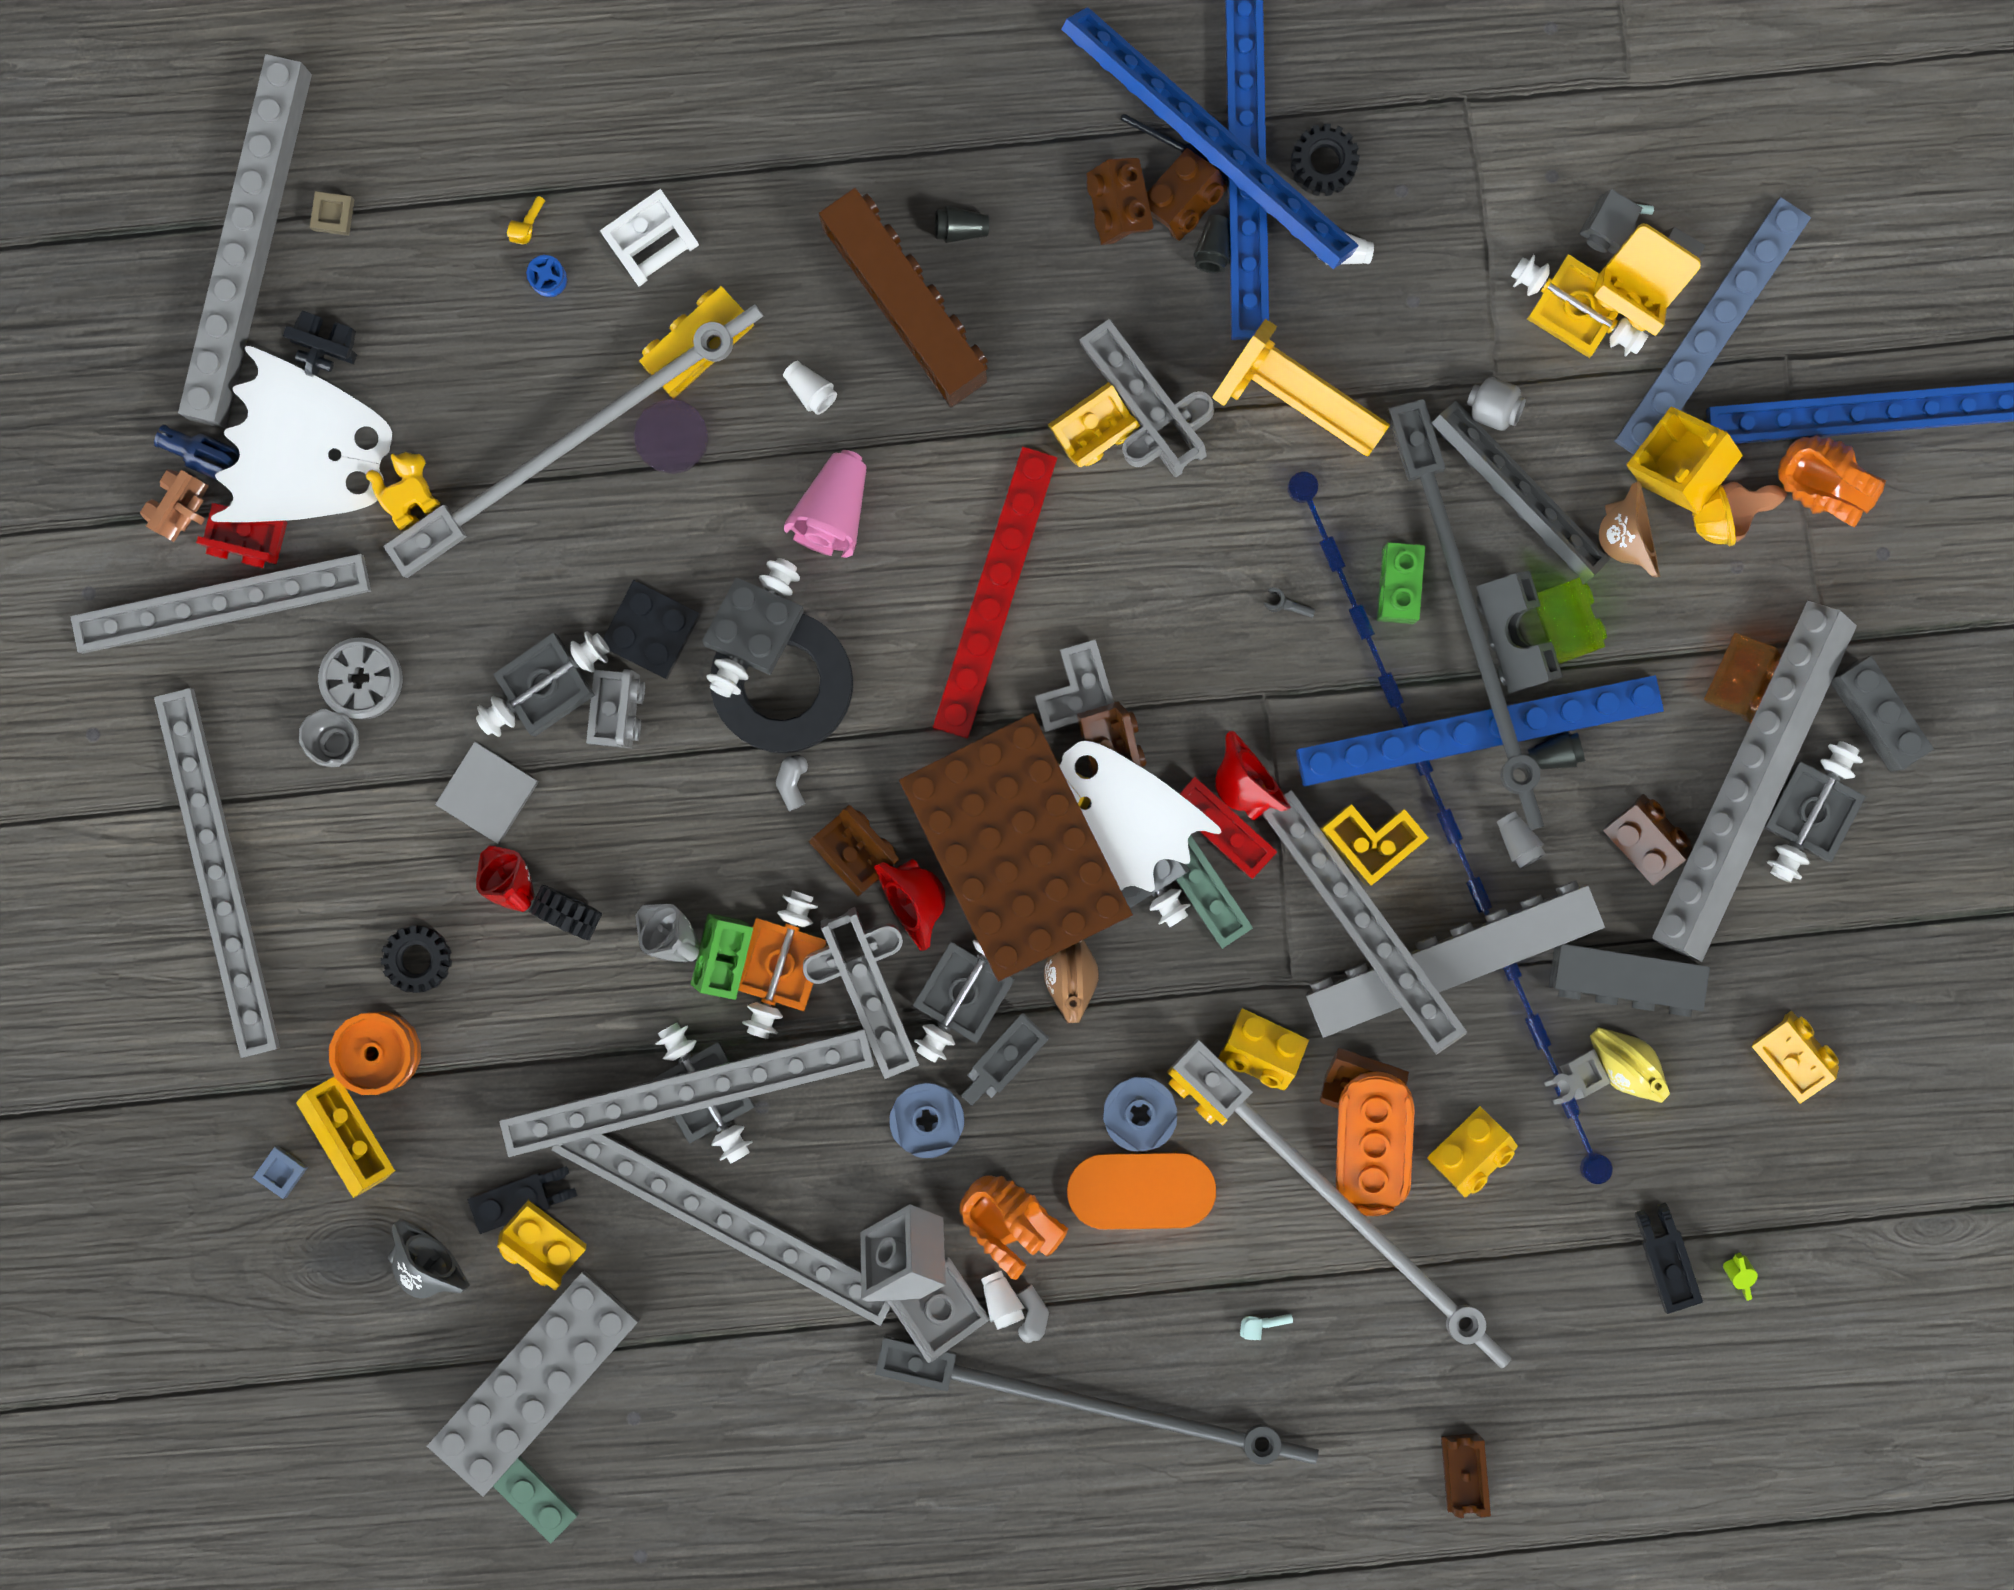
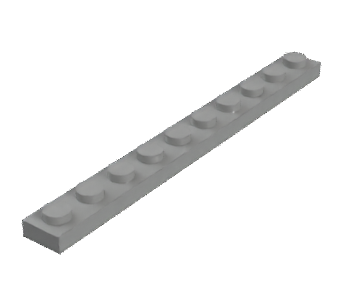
M188 688L156 696L154 700L240 1058L280 1049L195 691Z
M864 1028L503 1118L499 1123L508 1157L873 1067L874 1062Z
M606 1134L556 1145L551 1149L879 1326L882 1325L891 1308L887 1301L867 1302L861 1299V1271Z

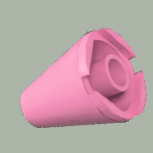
M842 450L841 453H833L785 522L784 531L788 533L791 529L795 532L793 540L824 555L832 556L833 550L843 551L841 557L844 558L853 555L857 543L867 469L866 465L862 462V457L850 450Z

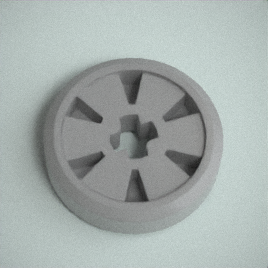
M350 638L336 644L325 655L319 668L318 683L322 697L335 712L345 714L352 719L366 720L382 715L394 705L401 692L403 675L398 659L385 645L368 638ZM364 668L363 674L369 675L370 679L369 682L362 684V689H357L358 684L352 682V675H358L359 669Z

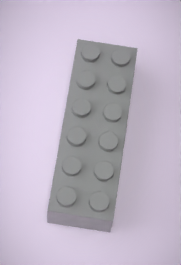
M586 1271L581 1272L432 1439L427 1447L484 1497L640 1320Z

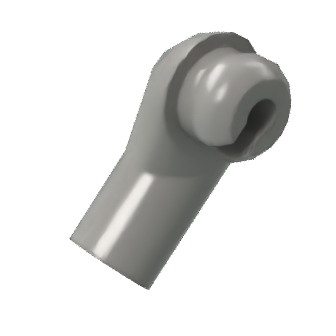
M801 755L785 758L782 761L776 779V786L789 812L806 804L797 787L800 775L808 769V763Z
M1030 1284L1016 1294L1027 1310L1025 1323L1018 1329L1019 1337L1026 1343L1038 1341L1043 1337L1049 1316L1048 1308L1033 1285Z

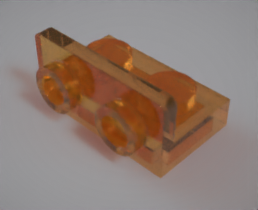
M1734 633L1704 698L1705 702L1739 715L1744 721L1751 723L1782 657L1777 648Z

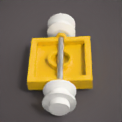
M1534 254L1530 260L1524 257L1520 260L1511 275L1516 279L1513 287L1523 283L1528 286V296L1538 293L1540 288L1543 287L1541 289L1543 294L1527 320L1588 358L1593 355L1606 333H1611L1609 337L1611 348L1617 344L1625 347V357L1630 351L1637 354L1649 335L1632 326L1627 317L1622 318L1617 324L1618 320L1615 318L1619 312L1607 310L1594 296L1598 272L1568 254L1551 279L1548 278L1550 274L1549 264L1547 263L1542 267L1535 265Z

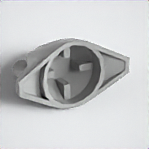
M672 904L642 905L635 915L641 950L652 957L673 962L694 961L699 955L698 948L700 943L685 915Z

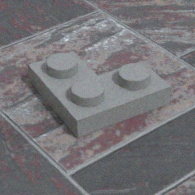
M1096 639L1060 650L1070 686L1035 696L1045 732L1078 723L1077 714L1114 703Z

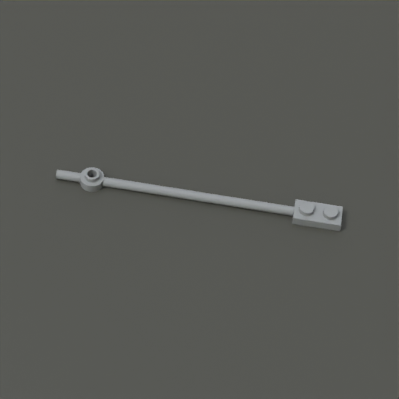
M754 304L724 326L717 322H708L701 325L695 332L694 346L454 513L450 511L448 506L442 505L388 542L383 547L401 575L405 578L410 577L465 539L467 535L461 527L464 523L703 358L712 362L725 359L732 351L733 337L763 317L760 309ZM714 337H719L721 340L720 346L717 349H710V340Z
M1197 1039L1179 1057L1172 1067L1226 1119L1235 1111L1447 1316V1330L1456 1341L1462 1344L1475 1343L1501 1369L1508 1365L1511 1357L1485 1333L1486 1320L1483 1314L1471 1305L1457 1306L1245 1101L1253 1092L1206 1046ZM1463 1317L1470 1318V1325L1466 1329L1459 1328V1321Z

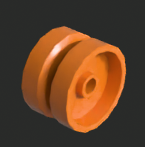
M389 1011L361 1013L347 1019L335 1031L329 1045V1064L335 1078L346 1089L360 1095H379L405 1085L415 1074L421 1060V1042L415 1028L403 1017ZM372 1047L377 1048L379 1052L376 1060L372 1058L375 1052L371 1051Z

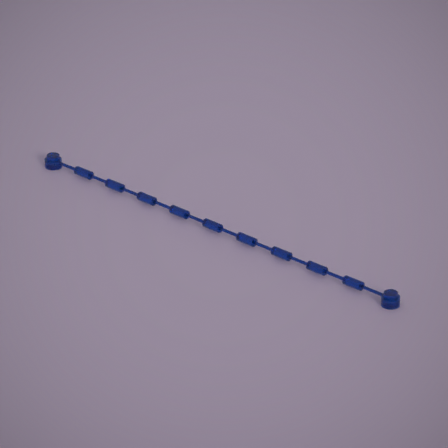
M1298 472L1288 483L1289 496L1296 502L1308 503L1323 538L1319 543L1332 573L1337 571L1352 605L1349 612L1361 640H1367L1382 676L1378 677V680L1390 708L1396 707L1403 726L1407 727L1409 724L1400 705L1404 703L1392 672L1386 673L1371 636L1375 635L1363 605H1357L1342 570L1346 565L1333 536L1328 537L1312 501L1318 491V481L1309 472ZM1430 760L1415 763L1419 775H1425L1440 812L1436 815L1449 845L1455 844L1470 879L1466 884L1479 913L1484 912L1486 916L1490 914L1489 909L1492 908V904L1480 877L1475 878L1459 842L1463 837L1451 809L1445 810L1430 775V772L1434 771ZM1517 962L1503 967L1508 981H1514L1529 1016L1525 1018V1021L1537 1049H1543L1553 1074L1558 1075L1559 1072L1548 1049V1046L1552 1045L1539 1014H1533L1518 979L1522 974ZM1557 1085L1554 1087V1089L1557 1093V1096L1559 1097L1561 1090L1560 1087ZM1573 1097L1572 1100L1561 1103L1567 1119H1573L1588 1153L1581 1162V1174L1584 1179L1593 1184H1603L1612 1175V1163L1607 1157L1593 1153L1577 1116L1581 1114L1575 1097Z

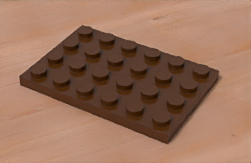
M1033 713L899 779L998 982L1133 915Z

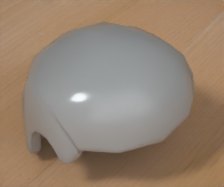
M320 709L305 718L299 728V743L306 756L318 765L340 767L347 764L355 756L359 748V731L352 720L345 714Z

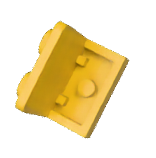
M1643 223L1638 225L1599 273L1594 296L1607 310H1616L1627 317L1630 324L1640 331L1647 330L1656 336L1665 325L1666 308L1700 269L1701 261L1697 256L1650 225Z

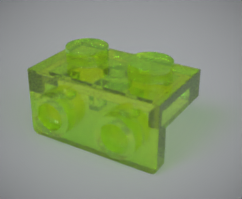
M1580 577L1537 593L1541 606L1537 607L1536 610L1548 642L1553 644L1559 664L1605 647L1603 640L1607 639L1604 624L1600 618L1595 619L1590 606L1594 604L1593 594L1587 583L1582 584Z

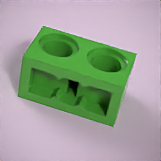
M1388 542L1383 547L1377 621L1414 624L1420 619L1425 557L1424 545Z
M708 913L691 986L703 994L736 1000L754 927L743 920Z

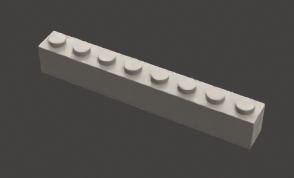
M1572 881L1555 888L1558 895L1543 900L1541 894L1520 902L1522 909L1508 914L1506 908L1485 916L1486 923L1474 928L1471 922L1457 926L1450 930L1452 936L1438 941L1436 936H1432L1415 943L1417 950L1410 952V954L1437 991L1442 992L1603 929L1605 925L1589 886L1586 884L1579 886L1577 881ZM1366 963L1346 970L1347 977L1333 982L1332 978L1328 977L1310 985L1312 991L1306 993V997L1323 1038L1401 1008L1373 967L1368 969Z

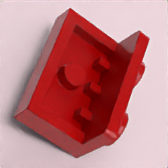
M212 503L204 537L198 536L196 541L197 544L207 548L205 554L228 560L229 553L243 556L241 563L259 568H264L265 562L277 565L287 521L215 522L211 520V517L225 510L228 506Z

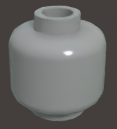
M1489 377L1481 386L1476 384L1473 386L1467 405L1472 407V418L1474 421L1496 430L1504 431L1510 425H1517L1524 410L1526 399L1521 397V389L1518 386L1495 377Z

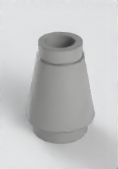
M1516 811L1496 822L1500 828L1499 830L1511 862H1516L1520 869L1531 865L1546 855L1542 848L1544 843L1529 829V826L1518 816Z

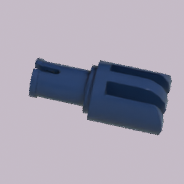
M165 424L159 428V431L163 433L157 432L154 439L155 447H160L183 457L187 468L217 480L215 474L235 465V462L240 457V452L237 448L202 433L190 437L169 428Z

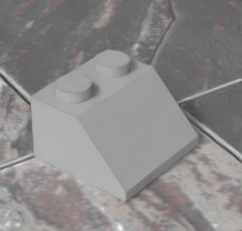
M909 1204L860 1232L862 1300L869 1302L921 1299L946 1285L943 1217Z

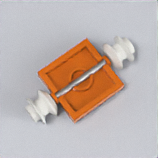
M792 890L790 897L782 896L788 902L786 910L777 912L781 919L789 922V924L786 923L785 926H781L760 918L755 919L738 991L761 998L763 1003L755 1002L747 1005L753 1014L751 1020L742 1021V1023L749 1026L747 1033L765 1039L769 1038L770 1033L778 1034L772 1025L774 1019L783 1018L780 1011L771 1005L775 1006L776 1003L801 1011L806 1010L814 983L808 981L804 976L803 961L808 954L826 947L827 944L825 939L800 932V928L796 927L797 925L806 927L813 924V921L807 916L810 909L818 908V906L811 904L812 896Z

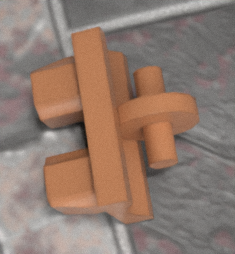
M168 469L160 480V487L167 490L164 498L160 503L153 499L147 501L140 514L148 522L146 527L174 542L181 530L185 532L192 520L200 525L203 524L205 518L196 512L204 501L201 498L209 485L183 470L176 472Z

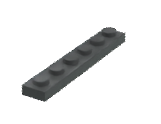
M1456 400L1432 422L1440 435L1464 456L1466 462L1490 483L1492 489L1516 510L1518 516L1526 521L1542 537L1544 543L1552 548L1568 564L1570 570L1579 575L1585 583L1592 579L1610 560L1480 424L1473 420L1472 416Z

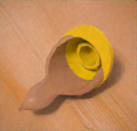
M1738 482L1720 485L1699 514L1692 512L1694 526L1698 534L1705 540L1715 544L1733 546L1745 537L1754 515L1758 512L1773 510L1785 500L1787 492L1784 488L1776 485H1767L1757 491H1749Z

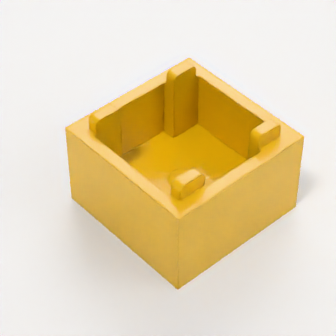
M1671 406L1626 465L1643 488L1699 514L1743 455L1728 432Z

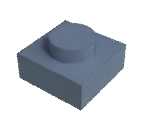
M276 1146L253 1178L280 1198L285 1199L308 1167L279 1146Z

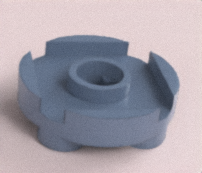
M1134 1076L1119 1082L1109 1092L1104 1102L1103 1120L1108 1134L1119 1146L1130 1151H1147L1162 1146L1171 1137L1177 1125V1107L1173 1095L1162 1083L1152 1078ZM1143 1104L1147 1105L1149 1108L1146 1113L1150 1117L1149 1121L1145 1123L1140 1120L1137 1124L1131 1121L1133 1118V1113L1130 1111L1134 1105L1136 1107H1141Z
M919 1083L907 1088L897 1097L890 1112V1129L893 1138L905 1151L920 1158H934L947 1153L958 1142L964 1128V1112L960 1101L948 1088L936 1083ZM922 1110H929L931 1115H937L938 1122L932 1124V1130L925 1131L924 1125H917L916 1118L922 1117Z

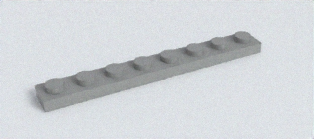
M357 554L70 617L77 652L83 654L371 592L364 555Z
M1289 791L1284 795L1291 806L1289 810L1279 811L1269 808L1262 815L1437 1055L1466 1035V1029L1293 791Z

